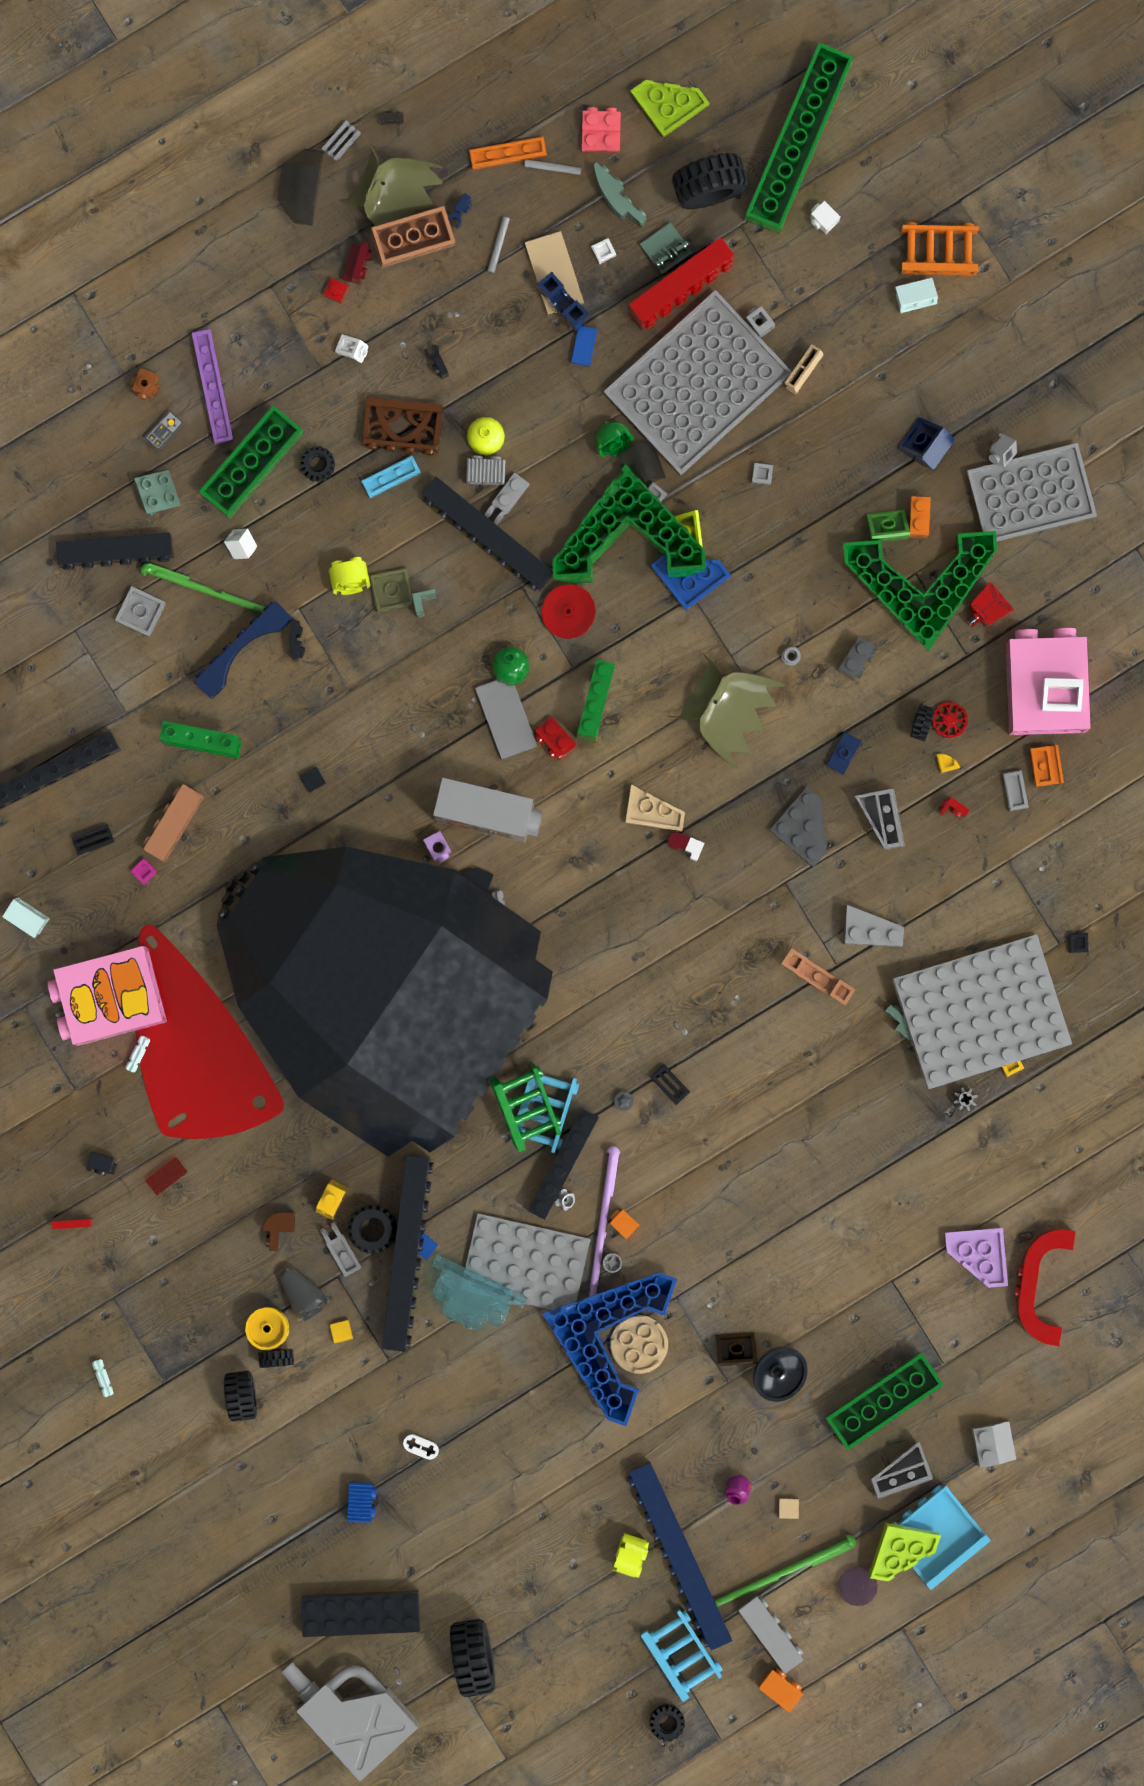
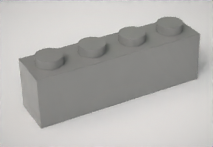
M755 1595L737 1609L786 1674L803 1661L801 1655L804 1653L798 1644L793 1645L790 1639L792 1636L787 1629L784 1628L782 1630L778 1623L781 1621L774 1612L770 1614L766 1609L769 1605L764 1598H758Z

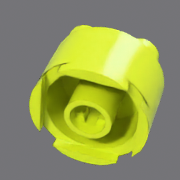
M361 557L351 558L347 562L334 561L331 563L332 567L328 571L334 594L337 595L338 591L341 592V595H350L363 591L362 587L367 586V589L370 587L366 562L362 561Z
M624 1533L615 1555L616 1562H613L612 1570L633 1578H639L643 1560L645 1561L648 1553L649 1542Z

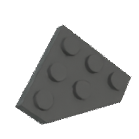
M806 787L770 829V832L812 867L825 855L826 846L822 799Z

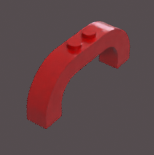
M1056 1229L1039 1235L1026 1249L1022 1266H1018L1017 1277L1020 1278L1019 1285L1015 1286L1014 1296L1017 1297L1016 1308L1019 1321L1032 1338L1047 1345L1060 1347L1062 1327L1044 1324L1035 1314L1034 1302L1040 1262L1043 1256L1050 1250L1058 1248L1073 1250L1076 1231Z

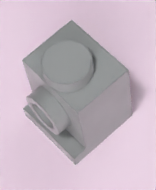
M762 306L758 309L755 307L747 313L746 322L760 338L774 329L775 323ZM761 320L762 325H757L755 321Z
M1000 433L998 435L999 440L993 443L990 448L991 455L989 460L993 464L1005 467L1017 454V445L1015 439Z

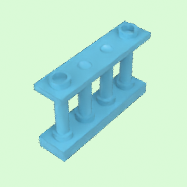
M543 1075L541 1077L542 1083L569 1091L566 1102L548 1097L551 1106L564 1109L560 1121L562 1126L559 1127L561 1132L572 1094H577L579 1084L576 1083L577 1079L573 1078L571 1084ZM534 1079L528 1081L525 1093L534 1090L536 1084ZM539 1095L521 1103L518 1115L530 1111L528 1109L530 1102L537 1101L543 1103L541 1096ZM537 1115L530 1119L540 1123L550 1121L547 1116ZM524 1122L520 1123V1126H517L519 1132L526 1131V1128H523ZM540 1134L529 1138V1140L553 1146L552 1153H555L556 1150L560 1151L563 1139H559L560 1135L557 1134L555 1139Z
M679 1608L676 1610L679 1615L678 1618L654 1633L653 1631L649 1633L646 1629L640 1634L680 1699L684 1702L689 1698V1689L716 1673L718 1678H721L722 1674L720 1672L723 1669L717 1660L713 1662L689 1624L691 1618L687 1612H682ZM684 1623L690 1633L666 1649H659L656 1644L659 1642L658 1639ZM695 1640L700 1650L679 1664L670 1666L667 1662L669 1655ZM705 1656L710 1667L687 1682L683 1681L681 1683L677 1677L680 1675L679 1672Z

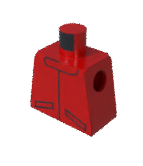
M990 582L969 605L973 613L965 618V620L971 627H974L979 622L984 627H987L1009 615L1014 609L993 583Z

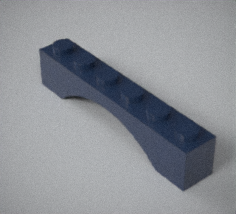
M277 601L268 603L263 609L265 612L260 617L258 615L250 621L251 626L247 630L242 629L236 635L237 639L233 643L229 642L223 648L224 652L219 657L215 656L209 662L210 666L206 670L202 669L195 676L197 679L194 682L209 698L213 699L226 687L230 666L242 648L260 636L281 632L294 619Z

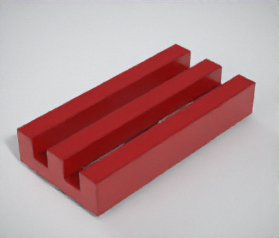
M92 1219L51 1222L52 1229L93 1226Z

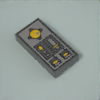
M170 410L147 434L145 440L156 450L160 451L180 430L184 422Z

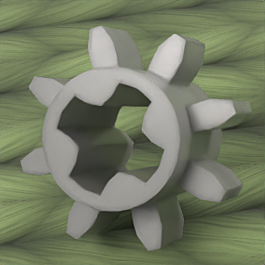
M961 1088L960 1094L954 1093L957 1096V1100L953 1103L960 1105L958 1110L966 1107V1110L970 1111V1105H977L973 1102V1098H976L977 1095L972 1096V1089L965 1092L964 1088ZM963 1094H965L966 1097H970V1100L967 1101V1105L965 1104V1102H961Z

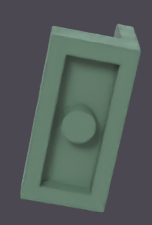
M435 589L412 594L417 617L425 616L422 601L437 598Z

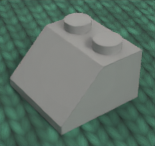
M1009 1421L971 1428L978 1467L983 1468L1016 1460Z

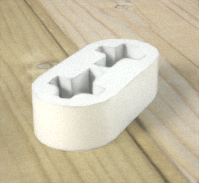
M414 1434L408 1435L404 1439V1448L415 1455L431 1460L439 1453L437 1444ZM415 1438V1443L421 1445L420 1448L413 1446L412 1449L409 1448L407 1440ZM432 1445L434 1446L433 1450L436 1452L428 1456L426 1455L427 1451L423 1450L422 1446L429 1448Z

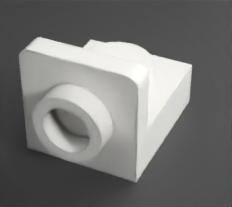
M342 334L335 352L362 363L367 355L369 346L360 339Z

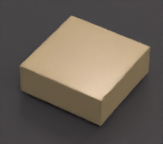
M779 1498V1518L799 1519V1499Z

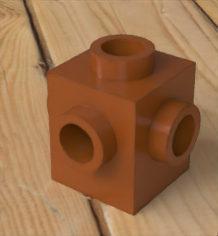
M140 368L138 375L133 377L131 383L132 390L136 393L135 396L146 400L147 398L152 399L154 395H157L160 388L158 384L160 380L159 375Z

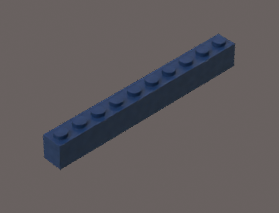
M651 1462L630 1470L631 1476L627 1478L632 1488L636 1486L638 1494H636L637 1500L640 1505L644 1504L647 1510L644 1512L648 1523L652 1522L655 1527L652 1532L656 1541L661 1540L663 1547L660 1549L664 1558H669L671 1565L668 1567L672 1575H677L679 1583H677L678 1589L681 1594L685 1593L688 1599L685 1601L689 1612L693 1611L696 1616L693 1621L697 1630L702 1629L704 1636L701 1638L705 1647H710L712 1651L732 1642L729 1631Z

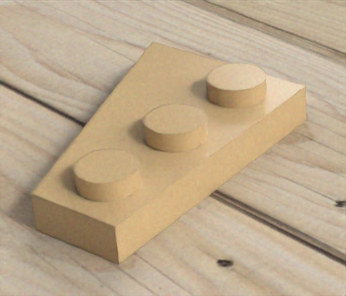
M631 785L625 823L682 832L685 817L684 811Z

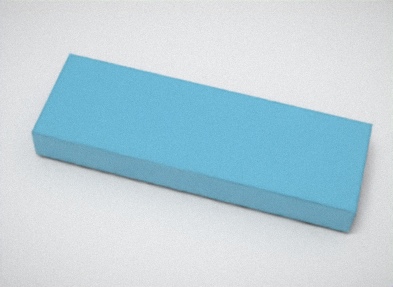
M410 456L361 482L371 499L421 474L413 456Z

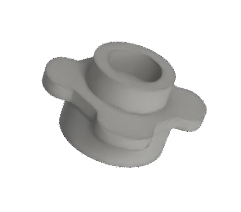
M561 1189L560 1194L555 1200V1205L561 1206L563 1210L567 1211L574 1205L575 1195L568 1193L566 1189Z

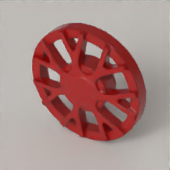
M953 702L943 703L938 706L932 719L934 730L945 738H955L961 735L968 724V716L964 708ZM951 706L957 707L955 714L950 712ZM945 707L948 713L944 715L939 710L940 708ZM962 712L964 718L958 719L956 715ZM941 716L942 722H935V717ZM957 722L964 725L962 730L956 727ZM942 724L946 727L943 733L938 729ZM954 727L955 734L949 735V728Z

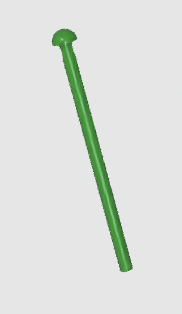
M149 562L142 564L140 568L141 574L145 577L147 574L262 614L265 612L263 610L265 606L228 594L223 590L222 593L217 592L208 586L190 581L189 576Z
M848 1534L846 1535L847 1539L716 1599L717 1607L722 1606L773 1581L776 1582L784 1575L793 1573L810 1564L814 1567L853 1549L856 1546V1539L853 1535Z

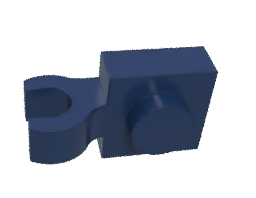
M466 193L459 200L453 213L448 216L449 223L452 219L458 221L455 225L456 229L461 226L462 215L464 213L467 214L472 207L471 197Z

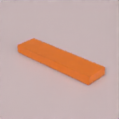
M543 136L469 150L473 170L547 156Z

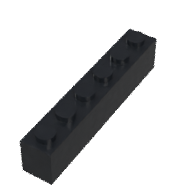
M170 532L56 542L57 563L63 570H73L75 566L89 569L93 568V565L101 564V567H110L112 563L131 565V562L134 561L144 564L150 563V560L157 559L158 562L170 561L169 558H174L173 539Z
M583 1108L581 1109L528 1210L529 1212L544 1220L546 1219L599 1118L598 1116Z

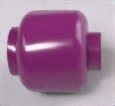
M742 1475L730 1477L724 1495L731 1504H743L749 1499L752 1484Z

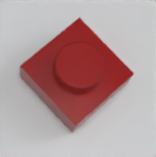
M331 278L324 292V297L341 304L349 285Z

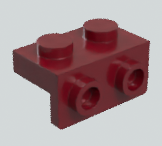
M362 242L361 245L352 244L342 277L344 281L360 285L362 279L365 280L367 268L365 267L367 261L370 262L373 252L369 243Z

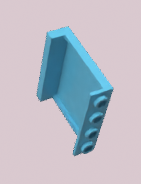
M945 1484L935 1487L931 1491L932 1495L926 1499L924 1497L916 1503L918 1507L913 1511L910 1509L901 1516L903 1518L901 1521L892 1523L939 1532L941 1535L935 1554L917 1561L918 1564L912 1567L930 1590L991 1541Z

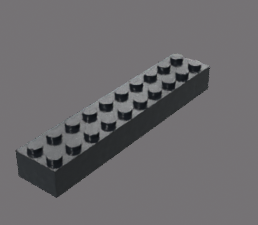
M406 1155L382 1349L405 1352L407 1348L411 1347L412 1336L409 1335V1328L412 1329L414 1325V1316H411V1311L416 1308L417 1297H413L414 1290H417L419 1285L416 1271L421 1269L422 1258H418L419 1251H423L424 1239L420 1238L421 1232H424L426 1229L427 1220H423L424 1212H428L429 1201H426V1193H430L431 1182L428 1181V1176L433 1173L434 1162H430L431 1158Z

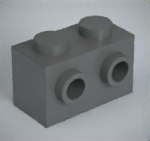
M859 636L840 665L838 672L852 681L856 677L860 678L865 671L863 665L866 661L871 662L876 654L873 651L876 646Z

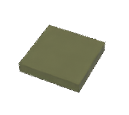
M407 568L370 575L377 613L415 606Z

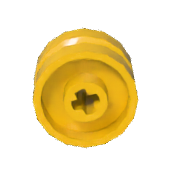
M264 1307L256 1310L249 1316L245 1332L247 1339L254 1347L260 1350H271L285 1342L289 1335L290 1325L288 1318L281 1310L275 1307ZM269 1325L271 1328L270 1332L264 1331V1326Z

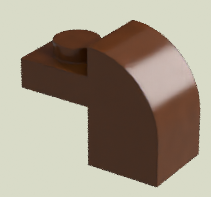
M276 1213L265 1221L262 1231H270V1235L266 1236V1247H269V1251H278L279 1232H295L296 1213Z

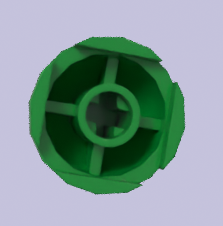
M608 421L604 422L597 430L594 442L600 456L606 458L605 455L610 454L611 457H614L630 447V440L633 442L634 438L626 425L621 422Z
M517 647L502 648L493 657V675L498 682L501 681L508 686L522 683L530 671L527 655Z

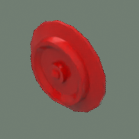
M572 584L561 585L550 591L544 599L541 610L542 619L547 629L555 636L564 639L578 638L585 634L593 625L596 615L595 602L590 593L581 586Z

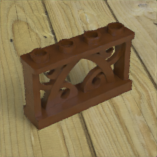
M367 397L362 444L366 446V449L377 450V447L385 448V451L390 452L401 449L405 453L414 454L415 451H420L424 455L433 456L434 453L439 451L443 405ZM371 409H376L379 421L370 423ZM393 411L395 416L392 419L386 420L385 418L390 417L388 412ZM402 412H406L409 422L417 428L405 437L400 438L392 431L388 424L394 423L399 419ZM414 414H419L420 418L417 420L421 421V423H417L416 421H414L412 419V416ZM432 415H437L435 430L427 426ZM381 425L382 428L377 429L375 434L381 433L382 437L380 439H373L370 436V430L374 426ZM424 429L433 435V441L427 445L421 443L423 437L428 439L427 435L423 433ZM415 439L416 444L409 443Z

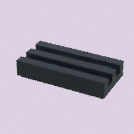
M108 824L72 837L78 856L115 843ZM104 830L107 831V833L101 834L99 836L78 843L79 839L88 837L90 835L96 834ZM109 837L107 841L83 850L80 849L81 846Z
M665 1064L650 1077L675 1105L690 1093ZM663 1070L682 1088L683 1094L662 1074ZM657 1075L678 1095L679 1098L677 1100L656 1078Z

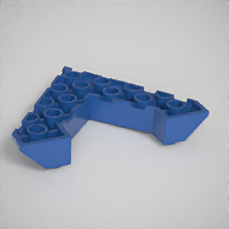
M656 1273L542 1314L609 1421L627 1426L640 1389L621 1382L598 1332L646 1309L665 1316L677 1282L676 1278Z

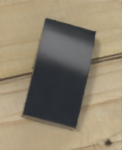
M292 620L290 648L293 660L298 662L299 658H303L305 653L303 643L297 640V638H301L303 627H300V621Z

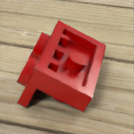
M552 716L534 730L536 733L534 737L541 745L543 743L546 744L549 748L547 752L553 759L557 757L561 760L577 746Z

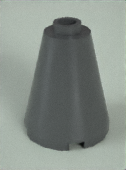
M288 1268L281 1273L280 1282L295 1318L299 1323H301L302 1319L307 1321L323 1310L321 1306L324 1303L326 1305L329 1304L330 1299L297 1269Z

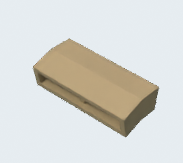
M811 344L785 381L786 389L795 395L798 393L822 359L823 352L821 349ZM815 354L810 363L807 365V367H804L811 358V356ZM802 371L803 373L800 375V377L798 378V380L796 381V383H795L794 385H792L793 382L795 381V379L797 378V376H798V375L800 374V372Z

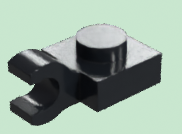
M433 345L435 349L434 354H429L428 350L424 349L426 357L434 360L435 364L432 367L436 376L440 375L442 379L449 377L447 368L439 354L438 346Z

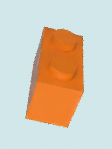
M911 496L909 502V538H928L931 497Z
M771 1668L759 1683L758 1689L790 1713L803 1696L802 1686L794 1680L792 1682L788 1681L785 1678L787 1675L779 1668L777 1670Z

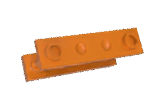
M908 222L906 225H902L901 233H908L907 260L902 262L900 274L976 276L978 264H974L972 261V234L977 235L979 226H974L972 223H965L963 226L917 225L915 222ZM915 233L926 234V260L924 263H917L915 260ZM934 234H945V261L943 263H936L934 260ZM953 234H964V261L962 263H955L953 261Z

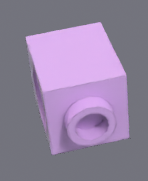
M441 831L424 839L434 861L439 860V862H442L450 857L448 854L452 852ZM436 843H441L444 845V849L442 852L436 853L433 851V846Z

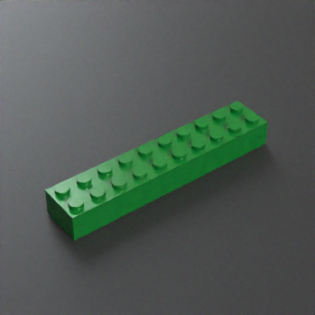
M818 43L747 210L745 221L780 235L853 62V56Z

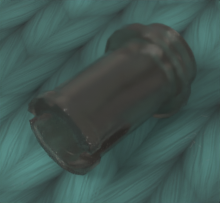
M398 110L397 113H380L381 126L398 124L400 126L404 124L403 112Z

